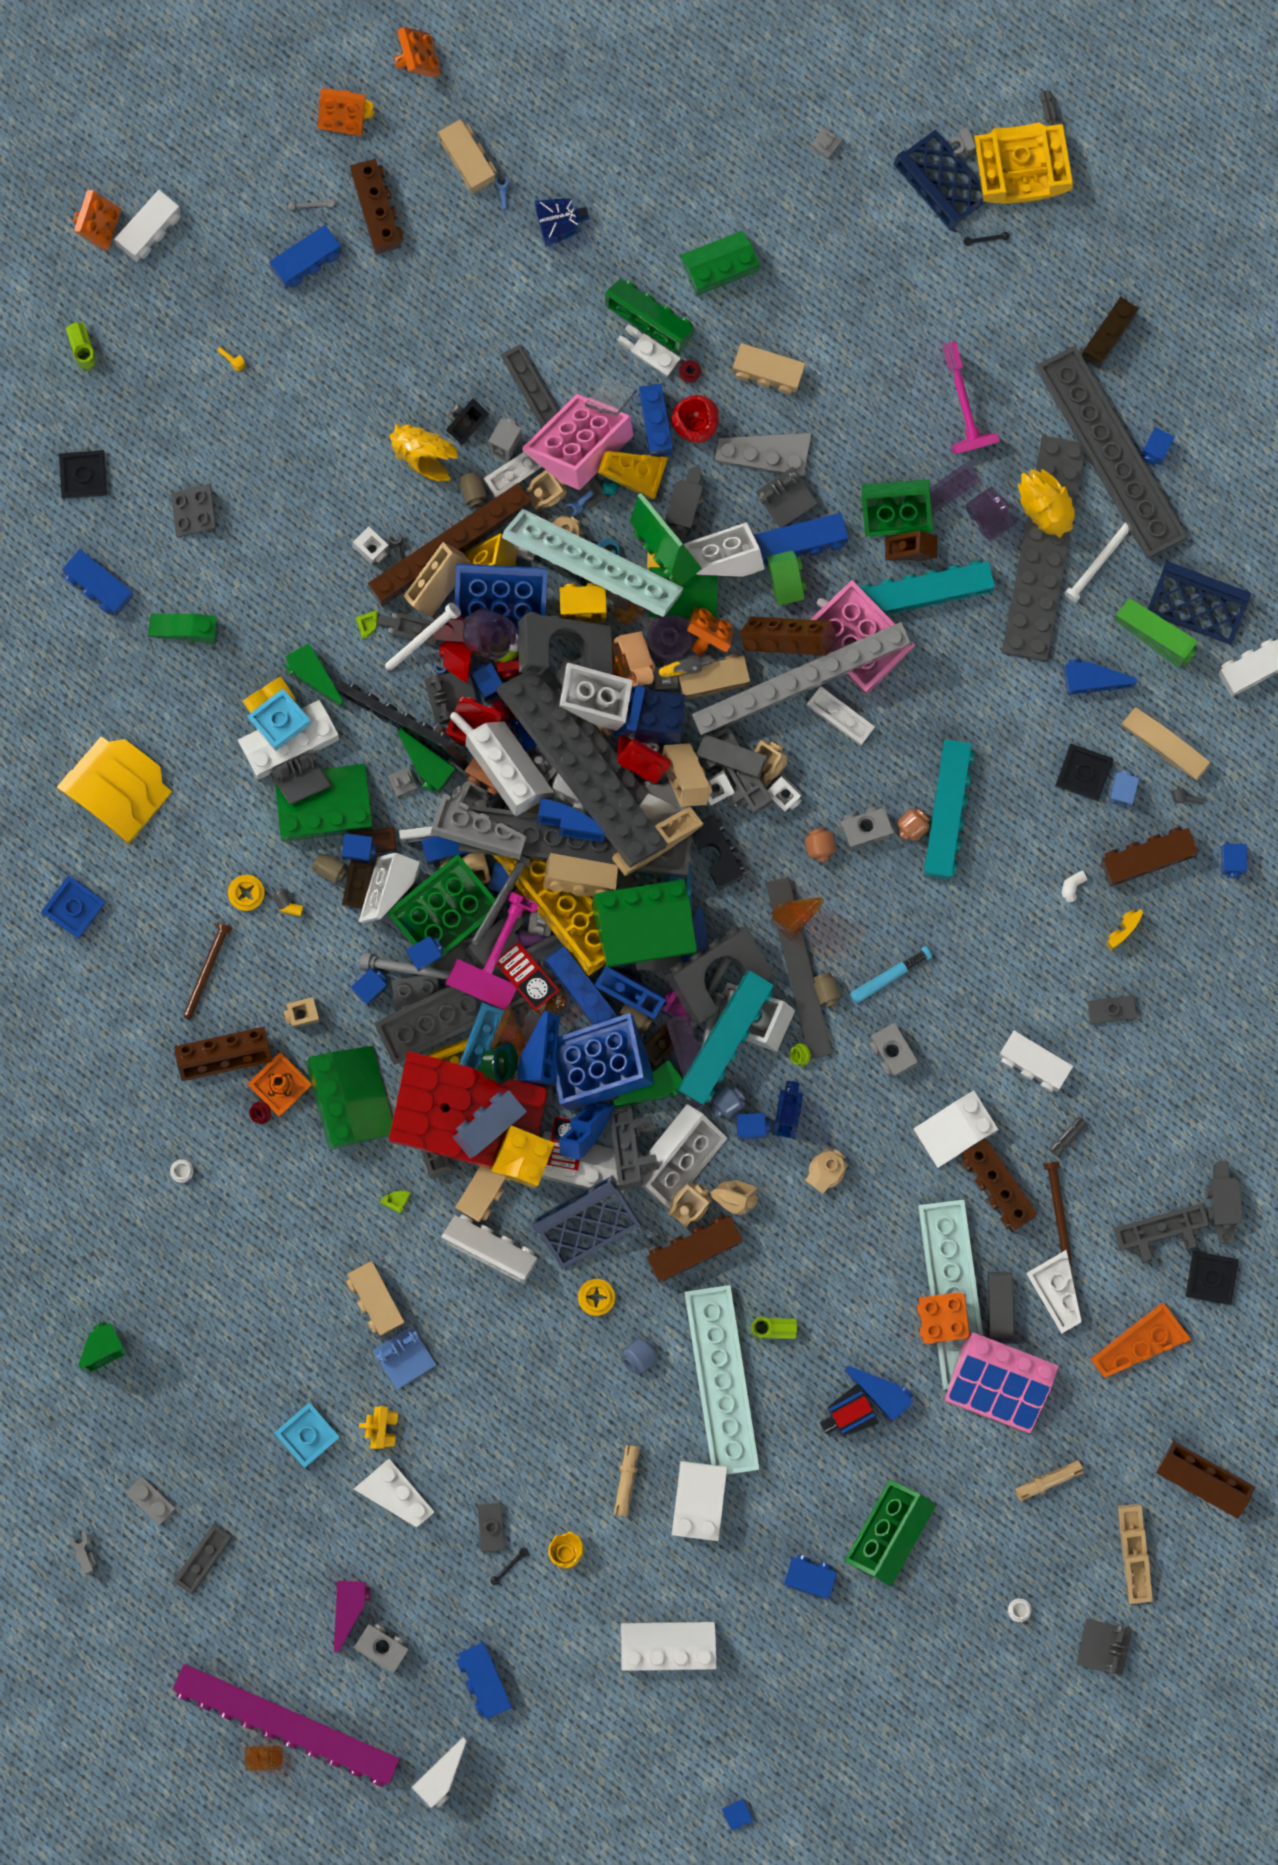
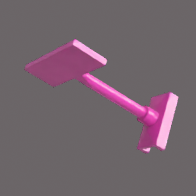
M955 341L942 344L948 370H953L954 382L967 428L965 430L967 439L951 445L953 454L1000 442L998 433L980 435L978 427H975L964 381L959 371L963 366L957 343Z
M512 891L506 899L511 903L507 912L509 913L508 918L485 968L480 969L460 959H456L445 983L505 1011L509 1007L516 988L511 982L493 975V970L517 918L521 917L523 910L535 913L539 905Z

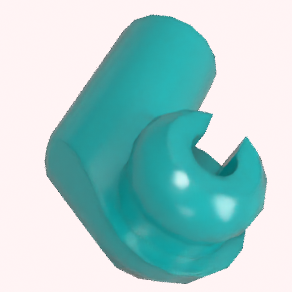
M610 480V483L604 482L602 492L609 494V496L615 495L620 484Z

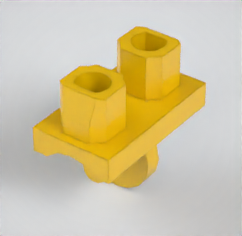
M385 1406L374 1407V1415H367L366 1423H359V1428L365 1429L364 1438H371L370 1449H384V1447L395 1446V1434L385 1433L386 1424H397V1412L388 1410V1407Z

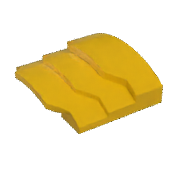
M1038 122L1018 127L994 128L989 134L974 136L984 202H1030L1050 198L1072 190L1073 182L1063 124L1045 126Z
M103 737L97 740L88 753L83 756L74 769L70 770L57 786L60 792L74 803H78L129 845L172 793L163 784L161 767L125 739L109 742Z

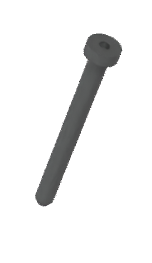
M521 855L520 860L515 859L517 863L472 939V945L478 947L483 941L524 868H529L532 862Z

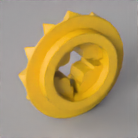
M252 875L236 877L228 887L229 901L240 911H251L259 907L264 899V887L261 881ZM240 886L246 890L252 888L250 894L253 900L247 897H240L242 896Z
M591 1279L581 1286L578 1293V1302L585 1313L600 1316L606 1314L613 1307L615 1293L608 1282L602 1279ZM596 1288H598L600 1296L607 1297V1299L599 1300L597 1307H595L594 1300L586 1298V1296L594 1295Z

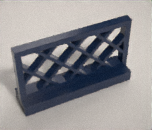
M936 129L908 150H903L899 153L893 163L950 231L960 221L986 203L983 201V198L980 200L970 199L971 190H979L982 193L980 180L959 156H954V150ZM935 138L940 144V150L927 149L928 142ZM914 152L924 153L923 163L915 162L910 155ZM927 154L938 155V165L926 163ZM942 156L951 157L954 160V167L942 166ZM926 168L938 170L937 179L928 178L925 174ZM941 171L953 172V182L941 180ZM957 173L966 174L969 178L968 184L956 182ZM940 185L951 186L952 195H943L940 192ZM956 187L968 189L967 198L955 197ZM954 202L966 203V210L959 214L954 208Z
M1166 561L1148 610L1162 619L1231 645L1252 593ZM1165 576L1174 579L1178 588L1166 593L1162 586ZM1179 582L1185 583L1186 585L1180 586ZM1192 586L1196 588L1199 596L1187 601L1182 589ZM1161 589L1163 595L1157 597ZM1200 590H1203L1207 593L1202 595ZM1179 591L1184 603L1172 608L1167 596ZM1210 594L1216 595L1220 605L1208 610L1203 597ZM1165 597L1169 610L1162 613L1153 610L1155 601ZM1221 598L1229 601L1223 603ZM1201 599L1206 611L1193 616L1189 603ZM1231 602L1241 605L1239 613L1232 617H1229L1224 606ZM1186 605L1191 618L1181 621L1177 619L1174 610ZM1222 607L1227 619L1215 624L1210 612ZM1171 612L1173 617L1168 616L1166 614ZM1207 613L1212 626L1202 629L1198 627L1195 618ZM1236 618V621L1233 626L1231 620ZM1192 620L1194 625L1189 624L1187 622ZM1228 622L1232 629L1229 639L1221 636L1216 626ZM1214 628L1215 633L1207 630Z
M613 1175L534 1219L533 1229L536 1234L539 1233L562 1269L641 1226L640 1220L618 1188V1182ZM615 1193L620 1201L619 1207L605 1205L606 1198ZM591 1206L600 1208L599 1219L585 1216L587 1208ZM603 1210L617 1213L615 1223L601 1220ZM619 1214L628 1215L633 1223L628 1226L617 1224ZM571 1217L581 1219L579 1230L566 1227L567 1220ZM584 1220L597 1223L595 1234L582 1231ZM600 1225L612 1227V1235L608 1237L598 1235ZM552 1228L561 1230L560 1241L550 1239L546 1231ZM564 1232L578 1235L575 1245L562 1242ZM580 1235L593 1238L592 1246L589 1248L578 1246ZM561 1246L573 1249V1257L564 1261L560 1255Z

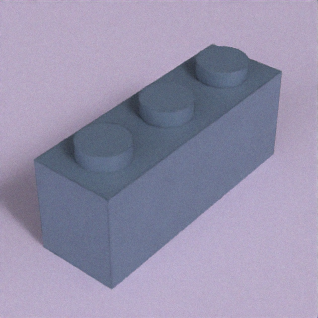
M510 1091L504 1094L498 1092L489 1100L492 1103L486 1109L482 1106L472 1114L475 1118L470 1123L466 1120L456 1128L458 1133L452 1138L470 1159L480 1153L527 1112Z

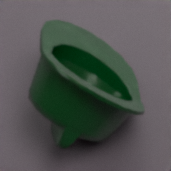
M504 1043L497 1048L485 1051L482 1054L481 1064L476 1067V1070L481 1071L486 1080L496 1081L498 1084L510 1080L515 1075L518 1066L516 1048L511 1043Z

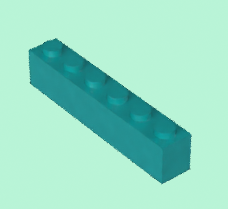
M982 560L970 562L969 566L965 567L953 565L942 572H939L937 569L925 572V575L919 577L916 574L907 575L900 581L888 579L882 581L881 585L872 586V584L860 586V589L886 615L992 593L995 588L989 561L983 562Z
M944 739L923 872L925 877L950 880L952 874L956 875L958 861H954L955 852L959 853L961 847V839H957L958 831H963L965 817H961L962 808H966L968 795L964 794L965 786H969L971 780V773L967 772L968 764H973L975 751L971 750L972 743Z
M746 971L679 1084L677 1091L702 1105L705 1101L708 1103L715 1093L713 1087L716 1082L720 1083L725 1077L727 1071L724 1069L728 1062L732 1063L739 1052L736 1048L739 1043H744L750 1034L749 1026L752 1022L756 1023L762 1013L759 1009L764 1002L768 1003L774 993L771 990L774 986L773 984L751 971Z

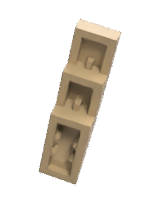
M1136 707L1122 723L1124 729L1141 739L1143 744L1160 754L1162 759L1196 781L1211 764L1190 745Z
M688 807L655 825L656 829L668 843L665 849L631 868L618 852L613 855L612 860L621 872L627 876L683 841L702 827L703 823L693 809Z
M1142 1505L1117 1506L1129 1604L1151 1602L1152 1590L1149 1556L1147 1554L1146 1535L1143 1526Z

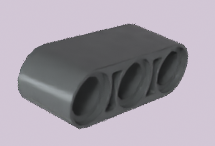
M988 1272V1305H990L988 1307L989 1339H1013L1012 1272Z

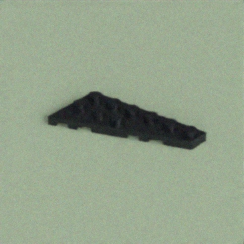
M341 681L336 689L343 697L367 712L373 709L371 712L385 723L390 720L389 722L398 731L402 729L428 749L432 746V750L443 759L448 761L449 758H452L459 769L465 771L469 763L457 750L459 746L451 741L452 738L444 732L439 734L434 732V728L425 722L417 723L416 719L409 713L404 712L401 714L397 712L398 709L388 702L385 705L382 704L377 696L370 692L367 695L362 693V689L351 682L348 685Z

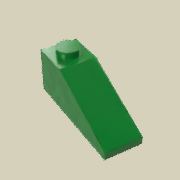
M150 614L148 637L216 644L218 619L217 616L201 614Z
M310 643L285 656L288 663L284 665L290 676L295 674L298 681L336 706H344L340 695Z
M399 729L398 737L420 780L423 782L422 787L430 793L435 791L440 794L456 773L455 768L405 731Z
M667 1061L652 1072L654 1084L622 1094L613 1101L614 1107L663 1100L669 1096L675 1098L680 1094L677 1088L682 1078L671 1063Z

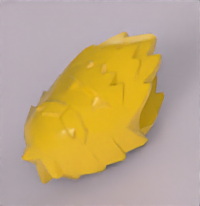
M396 424L394 432L389 434L395 457L408 463V466L413 471L420 473L424 477L435 481H450V472L442 466L437 457L449 460V458L458 459L457 448L439 434L425 431L420 427H412L410 424H406L403 427Z
M1031 469L1029 474L1023 472L1021 474V484H1018L1022 497L1020 501L1025 509V513L1032 519V522L1042 532L1048 535H1056L1059 538L1064 533L1070 532L1073 529L1072 522L1075 519V509L1072 506V498L1069 497L1066 486L1062 487L1054 476L1041 469V472Z

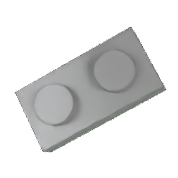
M143 1476L126 1492L159 1526L176 1509Z

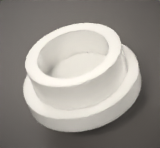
M177 1160L170 1168L171 1177L176 1182L185 1183L193 1176V1166L187 1160Z
M1015 1599L1008 1606V1614L1016 1622L1026 1621L1031 1615V1606L1025 1599Z

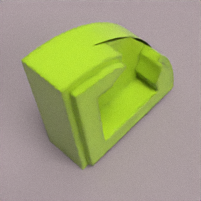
M377 610L355 617L362 640L369 637L374 632L373 630L376 629V624L378 623Z
M403 1190L391 1192L382 1198L380 1204L401 1214L411 1193Z

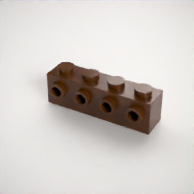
M376 158L350 165L351 175L375 255L401 248L400 241L404 240L401 227L396 228L394 220L398 219L395 207H390L388 199H391L388 185H383L382 178H385L383 166L377 164Z
M751 616L740 631L745 651L826 656L837 640L832 621Z
M1177 827L1170 830L1169 835L1161 837L1160 834L1149 837L1146 843L1139 844V842H1134L1127 845L1126 850L1118 852L1115 849L1105 853V857L1101 860V865L1109 886L1112 887L1195 858L1198 851L1189 828L1182 830V827Z
M265 1027L174 1046L177 1067L182 1082L272 1062Z
M986 1138L962 1153L961 1157L963 1160H961V1164L967 1172L972 1171L976 1177L974 1183L980 1191L985 1190L989 1196L987 1199L988 1204L994 1211L998 1209L1002 1215L1000 1221L1007 1230L1011 1229L1014 1232L1038 1215Z
M722 1215L712 1220L713 1225L707 1228L701 1225L691 1230L692 1235L683 1238L681 1235L670 1241L671 1245L662 1248L660 1245L650 1250V1255L646 1259L658 1283L742 1244L743 1241L731 1216L725 1218Z
M1175 1441L1171 1443L1156 1471L1157 1474L1166 1480L1177 1484L1184 1490L1193 1493L1237 1519L1249 1503L1255 1486Z

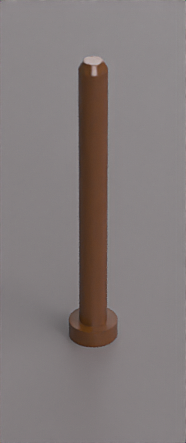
M217 922L215 927L218 929L183 1014V1017L188 1020L194 1014L225 936L232 931V928L225 924Z
M1045 1163L1043 1166L1044 1170H1048L1061 1253L1066 1250L1069 1263H1071L1072 1257L1057 1168H1060V1163Z

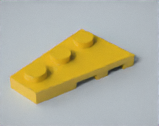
M607 451L603 453L597 473L638 494L642 493L648 499H655L668 457Z

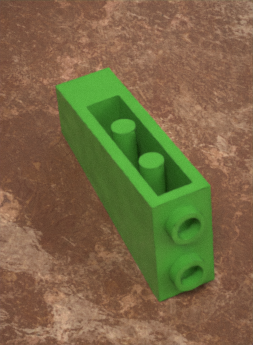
M1131 598L1126 601L1114 618V621L1177 668H1180L1182 664L1187 666L1197 652L1195 648L1197 640Z

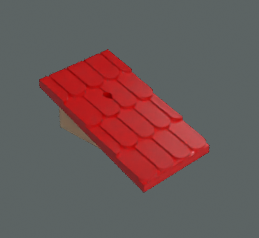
M407 1051L389 1142L492 1169L507 1129L480 1153L470 1159L452 1138L458 1133L456 1128L466 1120L470 1123L475 1118L472 1114L482 1106L485 1109L492 1103L489 1100L498 1092L504 1094L510 1091L527 1111L511 1126L539 1136L548 1089L514 1080L513 1078L498 1084L496 1081L486 1080L481 1071L471 1067Z

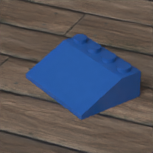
M456 563L454 604L461 612L459 617L481 619V631L518 633V622L526 613L536 612L546 616L548 568Z
M632 1013L558 1037L554 1077L561 1106L572 1111L654 1084L650 1061Z

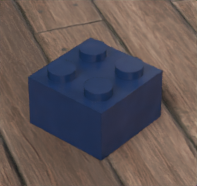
M645 690L635 732V740L641 743H654L657 745L680 744L686 694Z

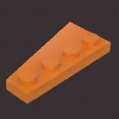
M1161 1302L1089 1360L1101 1376L1106 1378L1138 1362L1147 1360L1156 1354L1167 1351L1174 1346L1191 1340V1338L1166 1305Z

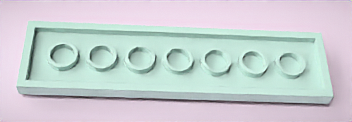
M524 509L519 512L503 532L502 538L510 541L512 544L518 545L532 554L561 566L571 573L579 575L593 584L599 585L662 617L667 614L682 594L683 587Z
M956 1200L918 1205L930 1296L957 1292L964 1293L970 1334L976 1333L983 1336L965 1201ZM964 1339L937 1343L943 1390H948Z
M726 1285L684 1292L711 1465L726 1466V1475L759 1470L731 1286Z

